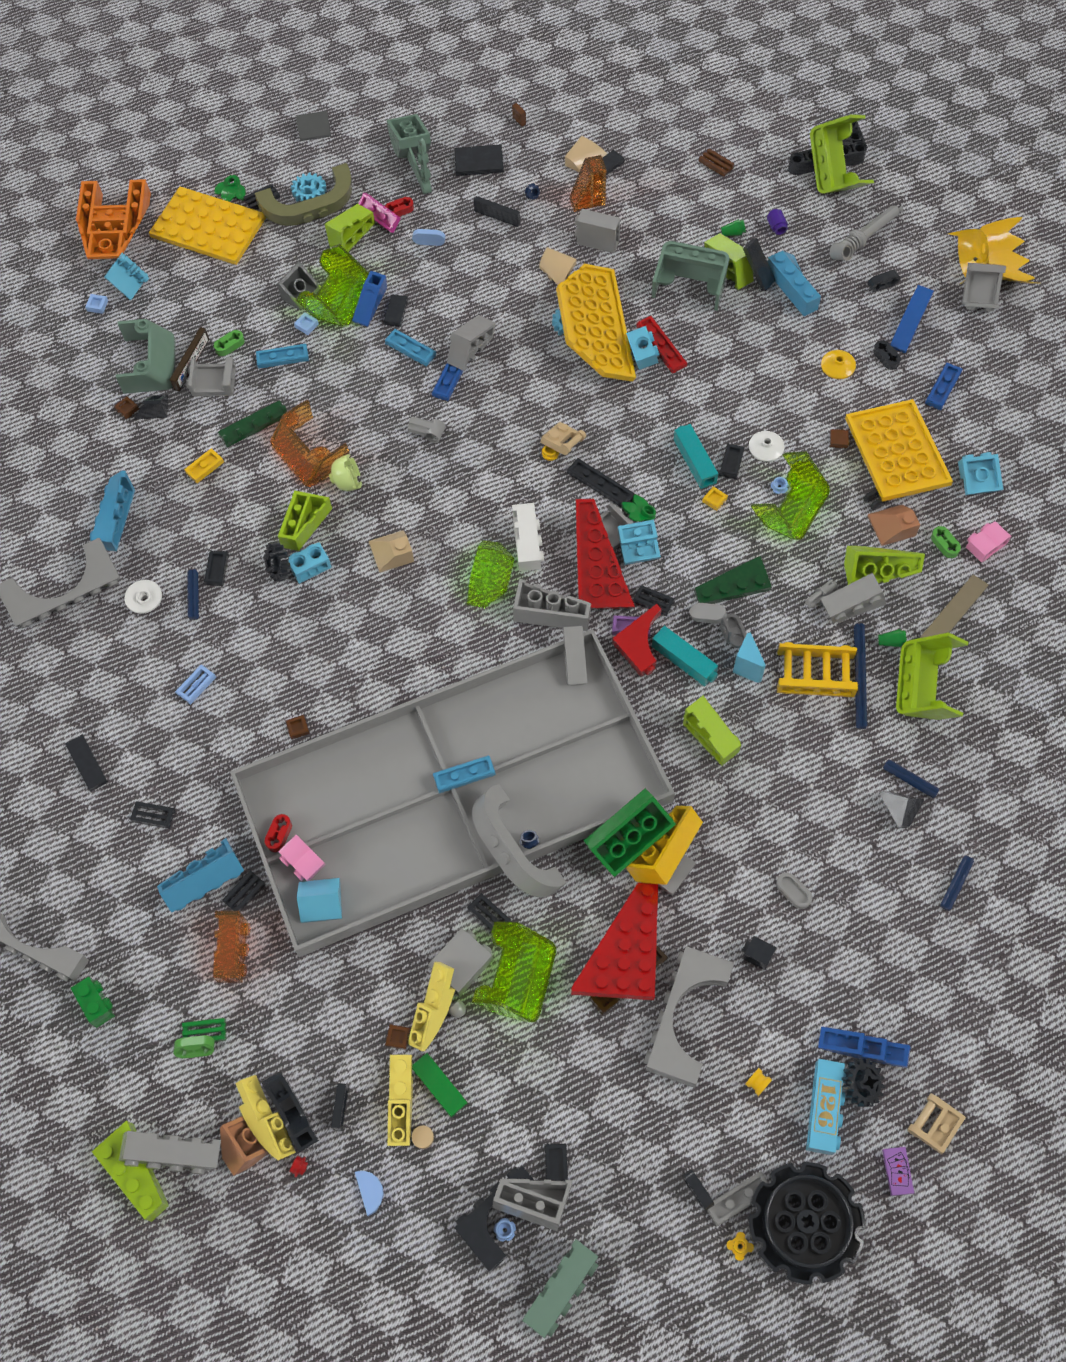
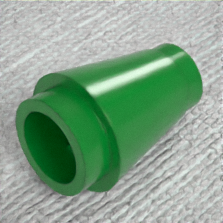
M737 219L722 226V235L726 237L742 236L743 233H746L744 220Z
M901 629L878 634L879 646L902 647L907 641L906 631Z

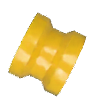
M758 1068L745 1085L752 1087L755 1090V1094L759 1096L772 1079L763 1075L762 1070Z

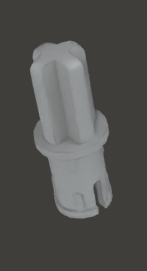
M830 579L821 588H817L815 593L805 601L807 607H816L822 602L821 598L838 589L837 583Z

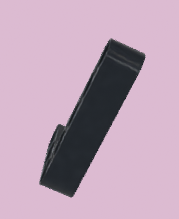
M853 122L851 136L843 140L846 166L863 163L867 151V144L858 122ZM812 150L792 153L789 159L788 172L792 175L815 172Z

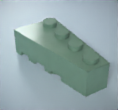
M577 1239L571 1245L572 1248L569 1253L567 1252L559 1263L556 1272L547 1281L542 1293L540 1292L522 1319L524 1323L544 1339L547 1335L552 1337L559 1326L556 1321L560 1315L566 1316L572 1307V1304L569 1303L574 1294L577 1297L586 1286L582 1282L587 1275L592 1277L599 1266L596 1263L598 1256Z

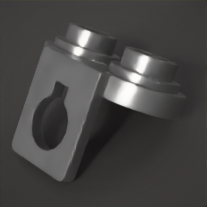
M733 613L727 614V618H721V632L726 643H730L734 648H740L747 633L738 615Z

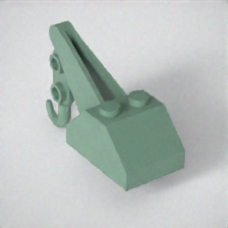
M418 114L387 120V128L396 156L408 159L423 194L432 193L429 180L431 174L429 168H427V163H429L427 152L431 145L429 131ZM414 154L417 155L418 164H417V162H416V159H415V157H414Z

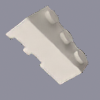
M534 503L512 505L519 571L541 569V562H544V554L539 549V546H542V538L537 530H540L539 519H536Z

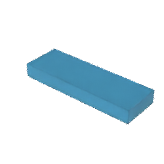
M396 329L385 339L386 345L426 367L436 356L435 350Z
M307 344L256 351L258 369L309 361Z
M489 755L433 773L439 793L496 775Z

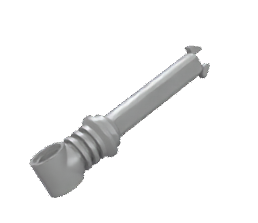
M890 206L861 230H852L848 237L840 243H833L830 248V257L833 260H850L855 251L865 247L869 237L898 216L900 212H903V206L899 208L897 206Z

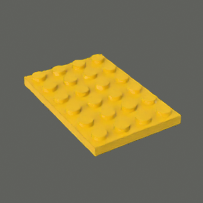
M179 186L149 231V235L151 238L237 265L266 217L260 211Z
M914 399L846 414L845 420L882 502L952 486L953 480Z

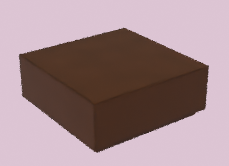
M513 104L512 117L522 127L526 125V112L519 104Z
M128 396L114 406L115 410L126 420L139 410L138 405Z
M830 429V447L848 448L849 430Z
M304 715L285 720L291 740L310 734Z
M390 1024L385 1046L407 1050L411 1028Z

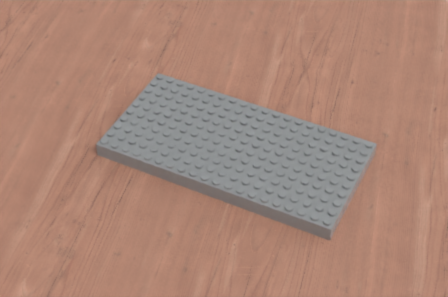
M593 629L583 632L587 672L586 684L567 685L563 640L230 771L294 950L299 957L503 873L504 871L479 836L472 817L475 801L494 785L500 784L510 799L498 810L499 816L529 862L587 838L644 788L654 796L661 806L674 802L675 792ZM488 755L490 756L496 773L495 776L442 793L438 792L433 773ZM285 814L292 822V829L285 845L297 835L326 864L310 881L340 878L342 919L301 923L297 891L299 882L307 880L301 881L293 873L296 869L291 864L287 867L279 859L282 855L279 852L269 851L264 842L271 823L277 815ZM283 821V823L278 824L280 829L282 825L286 826L285 821ZM524 831H535L539 837V844L532 849H527L520 845L519 840ZM277 837L275 841H271L272 846L274 843H279Z

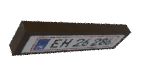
M200 327L170 378L173 389L180 392L189 376L188 365H191V358H195L197 362L209 341L206 328Z

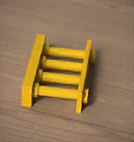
M791 642L779 643L777 655H784V677L779 678L777 693L855 697L858 690V682L850 681V659H854L857 647L849 645L841 647L802 645ZM792 656H803V679L792 678ZM811 657L823 658V680H813L811 678ZM830 658L842 659V681L831 680Z

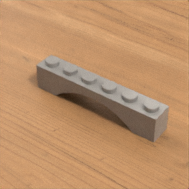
M0 913V943L6 945L5 950L14 955L17 952L23 954L22 959L31 964L34 961L40 963L39 967L49 973L51 970L57 972L56 976L66 982L68 979L74 982L77 981L89 959L67 946L43 949L20 942L12 934L5 916Z

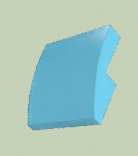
M654 520L617 527L624 565L660 559L661 556L657 542L658 536Z

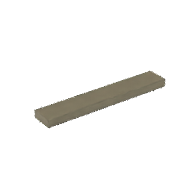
M973 574L920 638L950 633L987 589L989 584Z

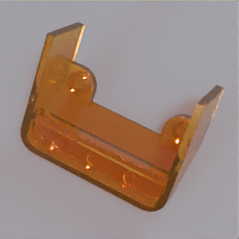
M305 400L282 415L270 443L273 450L303 485L311 487L327 478L331 473L333 462L349 454L348 445L345 443L332 452L323 446H318L310 451L294 432L295 429L313 419L309 401Z

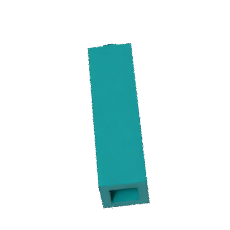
M682 425L675 429L673 440L700 489L716 484L718 472L692 425Z
M665 625L652 638V648L704 687L709 682H714L717 678L718 665Z

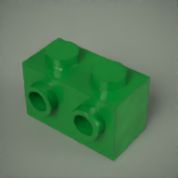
M87 977L70 988L88 1022L94 1027L98 1028L115 1017L112 1011L113 1005L108 997H104L102 993L104 989L98 980L94 981L91 977Z

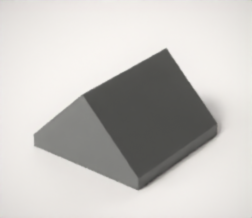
M327 111L295 115L300 141L331 137Z
M300 261L277 283L281 300L298 310H301L322 288Z

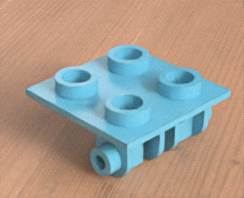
M123 253L120 254L104 276L130 300H132L141 285L149 279L148 274L142 271L135 262H132Z

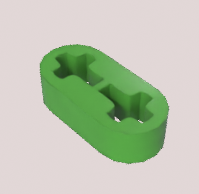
M233 330L216 340L214 343L216 354L226 356L241 347L245 342L243 333L239 330Z
M938 526L934 528L931 535L932 542L945 557L950 559L956 558L961 549L959 542L946 527Z
M207 1035L180 1038L174 1043L173 1054L181 1059L209 1056L214 1052L215 1040Z

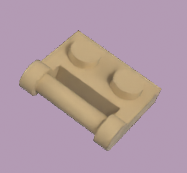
M559 422L542 436L540 443L563 455H567L571 452L572 447L586 438V433L583 430L577 431L567 424Z
M930 1094L927 1098L928 1102L917 1120L907 1130L910 1134L919 1138L942 1155L966 1117L936 1095ZM935 1107L941 1109V1112L929 1131L925 1133L921 1129Z

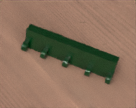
M279 400L218 431V434L228 448L289 415L285 405Z

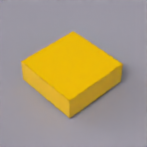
M713 486L703 497L702 502L717 511L727 500L728 495Z

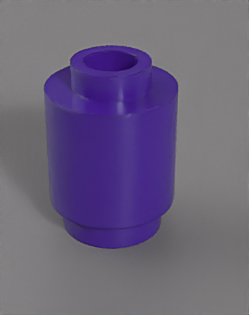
M771 210L767 215V220L772 231L776 235H781L788 230V223L782 210Z

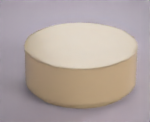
M424 1125L415 1128L412 1133L414 1145L419 1149L430 1147L434 1141L432 1130Z

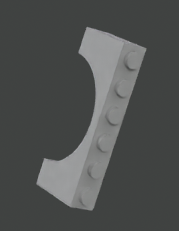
M100 538L82 545L86 556L84 575L79 584L63 596L51 599L34 597L26 593L14 578L0 583V597L16 627L26 628L33 624V620L38 618L43 620L50 616V612L55 610L60 612L66 609V605L72 602L77 604L85 600L84 597L89 594L94 596L102 592L101 589L106 586L111 588L119 584L118 581L121 578Z
M686 946L684 952H679L676 963L680 964L678 972L673 971L670 980L673 987L671 991L667 990L663 1001L667 1006L665 1011L660 1010L657 1019L660 1027L658 1031L654 1030L650 1043L654 1045L651 1052L647 1051L643 1063L647 1064L646 1071L695 1088L703 1063L691 1058L679 1045L673 1029V1013L678 1002L695 988L706 985L727 987L734 963Z

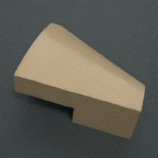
M581 136L566 154L565 166L580 172L587 166L593 165L596 160L604 157L607 153L593 141Z
M547 247L541 258L539 268L558 286L567 279L576 265V259Z

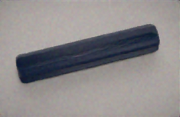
M196 569L187 572L189 620H197L199 618L198 572Z
M890 759L886 761L883 767L884 770L931 798L936 797L939 792L938 787Z
M967 855L963 857L940 904L941 908L947 911L952 909L974 863L973 858Z

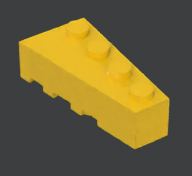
M675 806L669 813V816L676 825L626 867V870L636 882L667 885L703 823L692 806Z

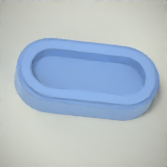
M416 229L413 232L412 240L419 245L441 246L445 243V234L440 230Z

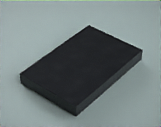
M502 144L454 148L456 176L504 173Z

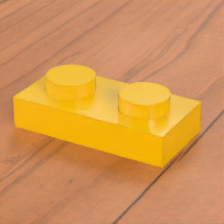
M211 448L185 468L184 471L198 484L223 464L224 460Z

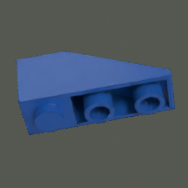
M370 271L363 285L352 322L366 327L369 326L387 290L386 275Z

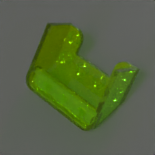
M341 244L323 250L319 258L320 266L328 273L319 293L316 295L314 292L303 291L299 294L296 301L315 319L345 327L352 322L369 272Z
M494 922L491 939L496 946L502 948L492 988L487 985H479L475 989L471 1003L494 1014L524 1022H536L539 1019L556 956V946L551 940L519 922Z

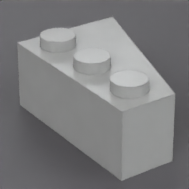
M477 315L456 331H453L450 336L451 343L447 363L465 371L469 360L473 361L476 358L475 353L478 350L482 351L493 338L496 323Z
M873 573L821 598L822 604L832 623H839L850 617L887 605L883 591Z
M501 1179L493 1200V1208L557 1231L573 1180L530 1181V1179Z

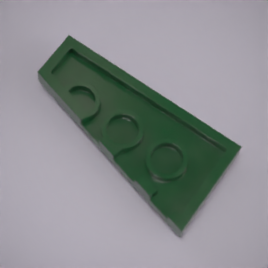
M760 555L695 587L694 592L698 603L715 604L770 591L772 586Z

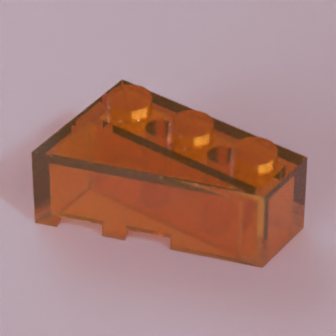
M601 155L584 159L569 196L574 212L603 206L606 203V167Z
M215 911V918L219 919L218 931H214V938H217V948L214 951L213 978L217 983H243V977L247 974V965L244 962L245 956H248L249 945L246 943L247 936L250 935V923H248L240 911Z

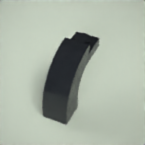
M280 1071L261 1082L279 1112L288 1134L299 1153L318 1142V1137L305 1110L283 1073Z

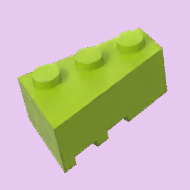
M356 204L325 223L329 246L346 255L375 224L373 212Z
M721 233L704 242L705 248L724 251L729 255L726 278L728 280L732 279L736 283L735 288L737 290L754 281L752 268L742 246Z
M294 490L278 534L279 542L281 545H284V548L299 551L332 510L329 497Z
M704 695L685 709L683 725L721 766L739 753L741 748L740 740L730 731Z

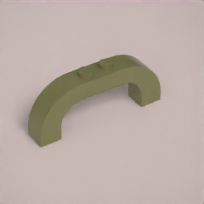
M347 163L332 167L335 186L330 192L292 205L278 202L270 188L256 192L255 197L258 207L268 220L284 226L299 225L320 217H326L339 211L349 201L352 194L350 169Z

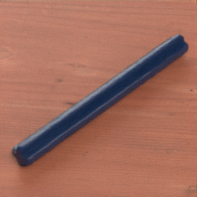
M856 623L854 626V647H857L855 655V682H858V690L855 695L856 728L866 729L865 625L863 623Z

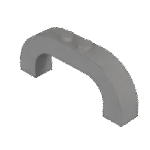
M500 784L490 787L475 801L472 809L473 822L479 836L506 876L519 889L535 897L553 895L567 884L556 866L548 870H541L529 862L499 816L498 810L510 799Z

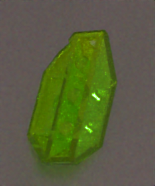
M482 540L479 544L469 580L467 605L486 608L490 603L507 592L515 558L501 543Z

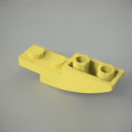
M434 962L424 1003L417 1004L408 1040L409 1045L420 1051H425L438 1033L448 1013L455 989L450 987L454 968L441 962Z
M412 1054L390 1055L387 1146H410L413 1094Z
M253 1075L235 1083L244 1103L239 1106V1109L259 1143L278 1161L296 1153L279 1112L272 1114L257 1076Z

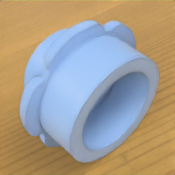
M777 477L771 483V488L776 494L786 493L789 484L783 477Z
M507 1218L500 1219L494 1226L496 1238L502 1242L505 1240L510 1241L514 1238V1231H516L514 1222H510Z

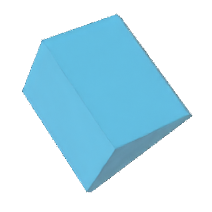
M750 632L747 633L736 656L733 673L759 683L762 681L766 665Z
M340 878L299 882L297 903L301 923L342 919Z

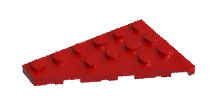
M637 883L571 988V995L655 1000L658 884Z

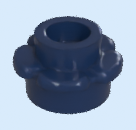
M531 183L526 187V198L534 200L539 196L540 190L538 185Z
M527 830L521 834L519 843L524 848L532 849L539 844V837L535 831Z

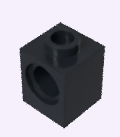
M753 936L751 941H746L742 949L745 953L743 959L766 970L777 947Z

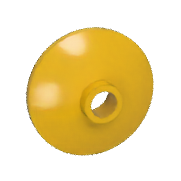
M832 350L823 356L821 368L831 378L845 379L854 373L856 362L848 352Z

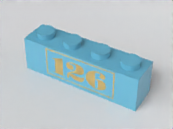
M818 1059L815 1063L806 1144L807 1151L833 1155L836 1153V1150L840 1149L841 1137L837 1135L838 1127L841 1128L843 1123V1114H840V1106H843L845 1102V1092H842L843 1083H846L841 1080L842 1077H846L843 1071L845 1063Z

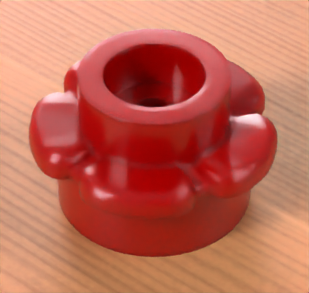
M297 1155L289 1172L294 1174L295 1178L299 1174L303 1176L309 1163L305 1162V1156L302 1158Z

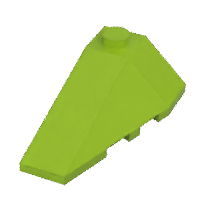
M847 545L844 566L848 585L873 573L878 583H886L891 579L922 572L925 554Z

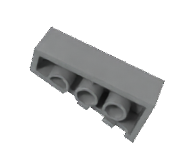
M519 579L513 606L514 622L558 628L583 626V631H588L591 603L569 595L565 597L560 595L558 591H548L541 588L540 585L535 583L531 585L526 583V580Z
M127 1131L123 1135L119 1161H124V1165L130 1167H138V1164L141 1163L147 1164L149 1169H160L161 1166H167L169 1171L182 1172L184 1168L191 1169L192 1174L204 1175L205 1171L217 1168L221 1140L213 1139L212 1142L203 1143L202 1138L193 1137L181 1140V1137L175 1135L159 1137V1134Z

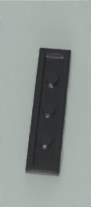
M579 458L567 469L569 475L621 508L622 502L633 501L635 493Z

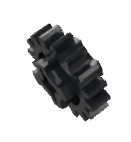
M269 542L266 545V550H264L266 571L270 573V578H273L274 582L285 581L288 579V574H290L288 553L280 542Z
M868 1058L854 1059V1062H848L849 1068L843 1070L846 1077L841 1078L846 1083L842 1087V1089H847L848 1091L846 1098H852L851 1103L857 1104L858 1107H873L874 1103L880 1102L878 1097L884 1096L881 1088H885V1085L881 1084V1081L885 1077L879 1075L881 1068H875L876 1062H870Z

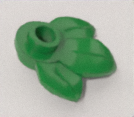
M236 175L227 176L223 182L217 184L214 191L215 194L221 195L222 200L228 202L234 197L244 201V196H246L245 187L241 185L240 179Z
M637 494L633 496V503L622 502L621 504L624 511L630 514L629 518L635 522L654 520L656 517L655 508Z

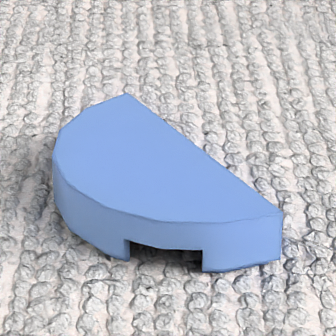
M357 1171L355 1175L367 1216H370L381 1205L384 1197L383 1186L380 1180L372 1173Z

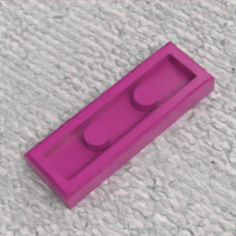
M363 192L358 204L372 211L374 220L389 232L394 233L401 218L369 194Z

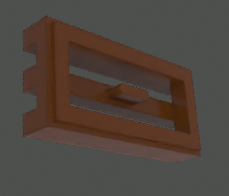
M710 148L707 149V152L703 153V156L699 157L700 163L723 177L734 168L733 162Z

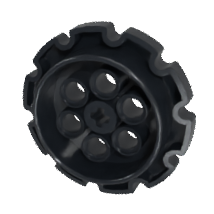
M803 1162L800 1169H796L792 1163L773 1170L769 1174L771 1183L768 1184L762 1181L757 1186L750 1201V1205L755 1208L756 1213L748 1216V1229L751 1241L761 1244L758 1256L774 1273L778 1272L779 1269H783L786 1273L785 1279L797 1284L811 1285L814 1277H817L823 1284L842 1276L845 1273L843 1268L844 1262L854 1264L864 1244V1241L859 1238L858 1232L866 1228L865 1215L862 1204L852 1201V1195L855 1194L854 1189L840 1174L837 1173L830 1177L827 1174V1167L818 1163ZM789 1196L798 1198V1208H793L789 1205ZM812 1196H818L821 1199L822 1205L820 1208L812 1205ZM780 1216H784L789 1220V1227L787 1229L779 1226L778 1219ZM826 1216L834 1220L833 1229H828L824 1225V1218ZM808 1217L811 1226L805 1228L804 1222L801 1219ZM793 1237L801 1240L802 1247L800 1250L792 1247L791 1239ZM816 1237L823 1239L825 1243L823 1250H818L815 1247L814 1239Z

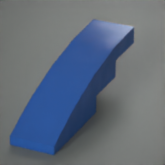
M917 285L890 344L895 350L906 353L934 290Z
M822 1026L818 1048L858 1059L868 1058L872 1062L875 1061L876 1063L908 1068L911 1050L910 1045L888 1042L887 1039L865 1036L864 1033Z

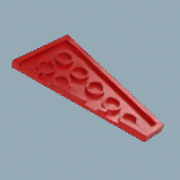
M576 499L578 599L591 603V609L635 608L595 500Z

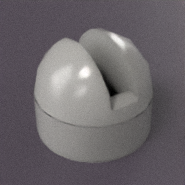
M459 999L448 1012L453 1017L460 1018L466 1012L465 1004Z

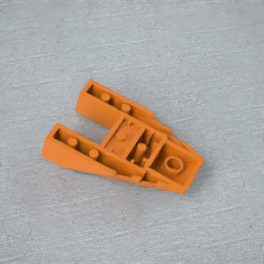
M146 179L129 181L126 205H102L103 193L98 181H81L76 221L87 259H117L121 253H124L150 205L151 192Z

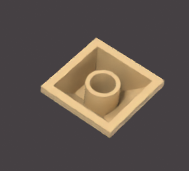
M404 531L369 541L379 573L414 562L413 552Z

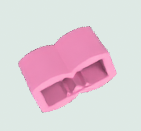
M996 521L991 524L987 523L981 528V532L978 534L973 533L968 538L966 548L978 560L984 562L995 552L1003 548L1009 542L1011 535Z
M297 835L278 851L282 855L279 859L287 867L291 864L296 869L293 873L301 881L304 879L310 881L326 865Z

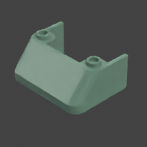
M675 241L664 243L652 281V298H655L659 284L670 285L673 283L675 276L708 282L707 291L709 294L716 296L714 310L718 311L729 264V255L724 251Z
M147 319L118 321L119 329L125 341L148 339V359L137 362L134 365L133 373L116 374V379L123 394L171 389L173 386L170 378L175 371L176 344L173 333Z

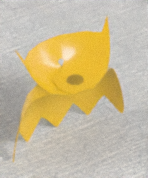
M1022 217L995 221L983 225L980 229H966L948 233L949 235L958 236L959 262L965 277L968 263L996 264L1006 266L1002 280L1026 284L1036 283L1027 282L1035 279V277L1018 270L1028 263L1029 259L1013 252L1016 247L1025 241L1008 232L1022 220Z

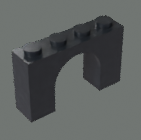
M523 1166L519 1169L514 1167L506 1175L508 1179H530V1181H535ZM500 1182L490 1189L491 1195L486 1199L480 1198L472 1206L474 1210L469 1215L464 1213L456 1220L457 1226L454 1227L490 1273L507 1258L488 1231V1217L493 1209V1200Z

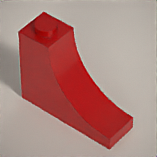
M658 604L654 605L612 638V644L640 677L645 674L648 676L656 669L657 660L650 651L648 633L652 624L661 615L662 609Z

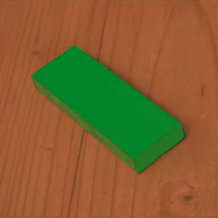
M428 1053L412 1065V1070L451 1118L468 1104Z

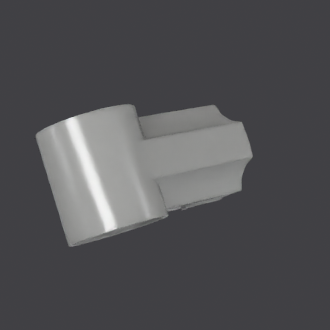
M412 417L409 420L408 432L425 436L430 442L438 443L446 426L438 419L427 421Z

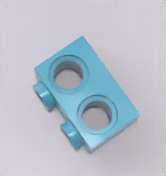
M320 542L311 544L306 549L295 552L289 557L290 569L299 584L332 568L330 560Z

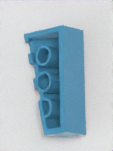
M780 251L768 257L767 262L776 280L775 283L801 314L806 316L818 310L821 296L804 277L795 256L788 252Z
M123 470L109 479L108 485L105 486V495L103 500L100 501V511L95 517V527L90 533V541L100 538L108 551H117L135 493V489L126 471Z
M227 838L220 842L222 845L216 850L211 848L206 851V856L203 859L194 860L189 863L186 871L176 872L157 886L159 894L171 913L182 910L191 901L201 899L205 893L220 888L224 882L237 878L244 871Z

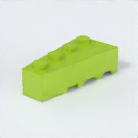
M126 1120L99 1144L92 1153L145 1220L152 1222L169 1204L153 1169L147 1168V1164L139 1163L138 1167L125 1166L124 1161H119L124 1133L127 1131H137L134 1124Z

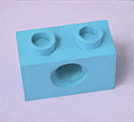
M646 326L626 333L639 370L659 363L657 356L660 355L656 345H652V342L655 341L652 331L648 332Z

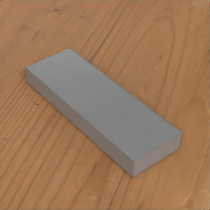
M583 626L563 627L567 685L586 684L587 672Z
M762 1171L713 1200L714 1206L708 1209L707 1212L716 1227L751 1206L750 1201L757 1186L762 1181L768 1183Z

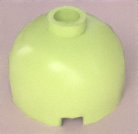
M350 454L336 459L331 466V473L329 474L331 483H335L343 491H353L362 486V482L357 480V476H361L354 458H349Z

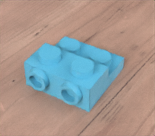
M986 452L978 457H974L973 454L962 456L963 459L958 461L960 479H963L965 496L1003 490L998 454L992 455L991 452Z

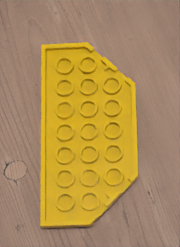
M584 263L556 288L565 342L602 377L633 382L636 375L626 334L627 330L614 269Z

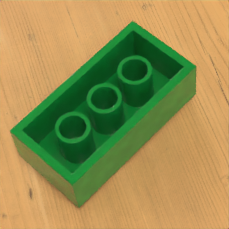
M644 788L588 836L584 842L615 877L673 828L676 823L654 796Z

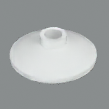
M758 432L749 441L750 453L754 458L763 462L775 461L784 452V442L774 432Z
M137 581L127 589L124 597L125 604L135 613L151 612L160 604L162 591L153 581Z

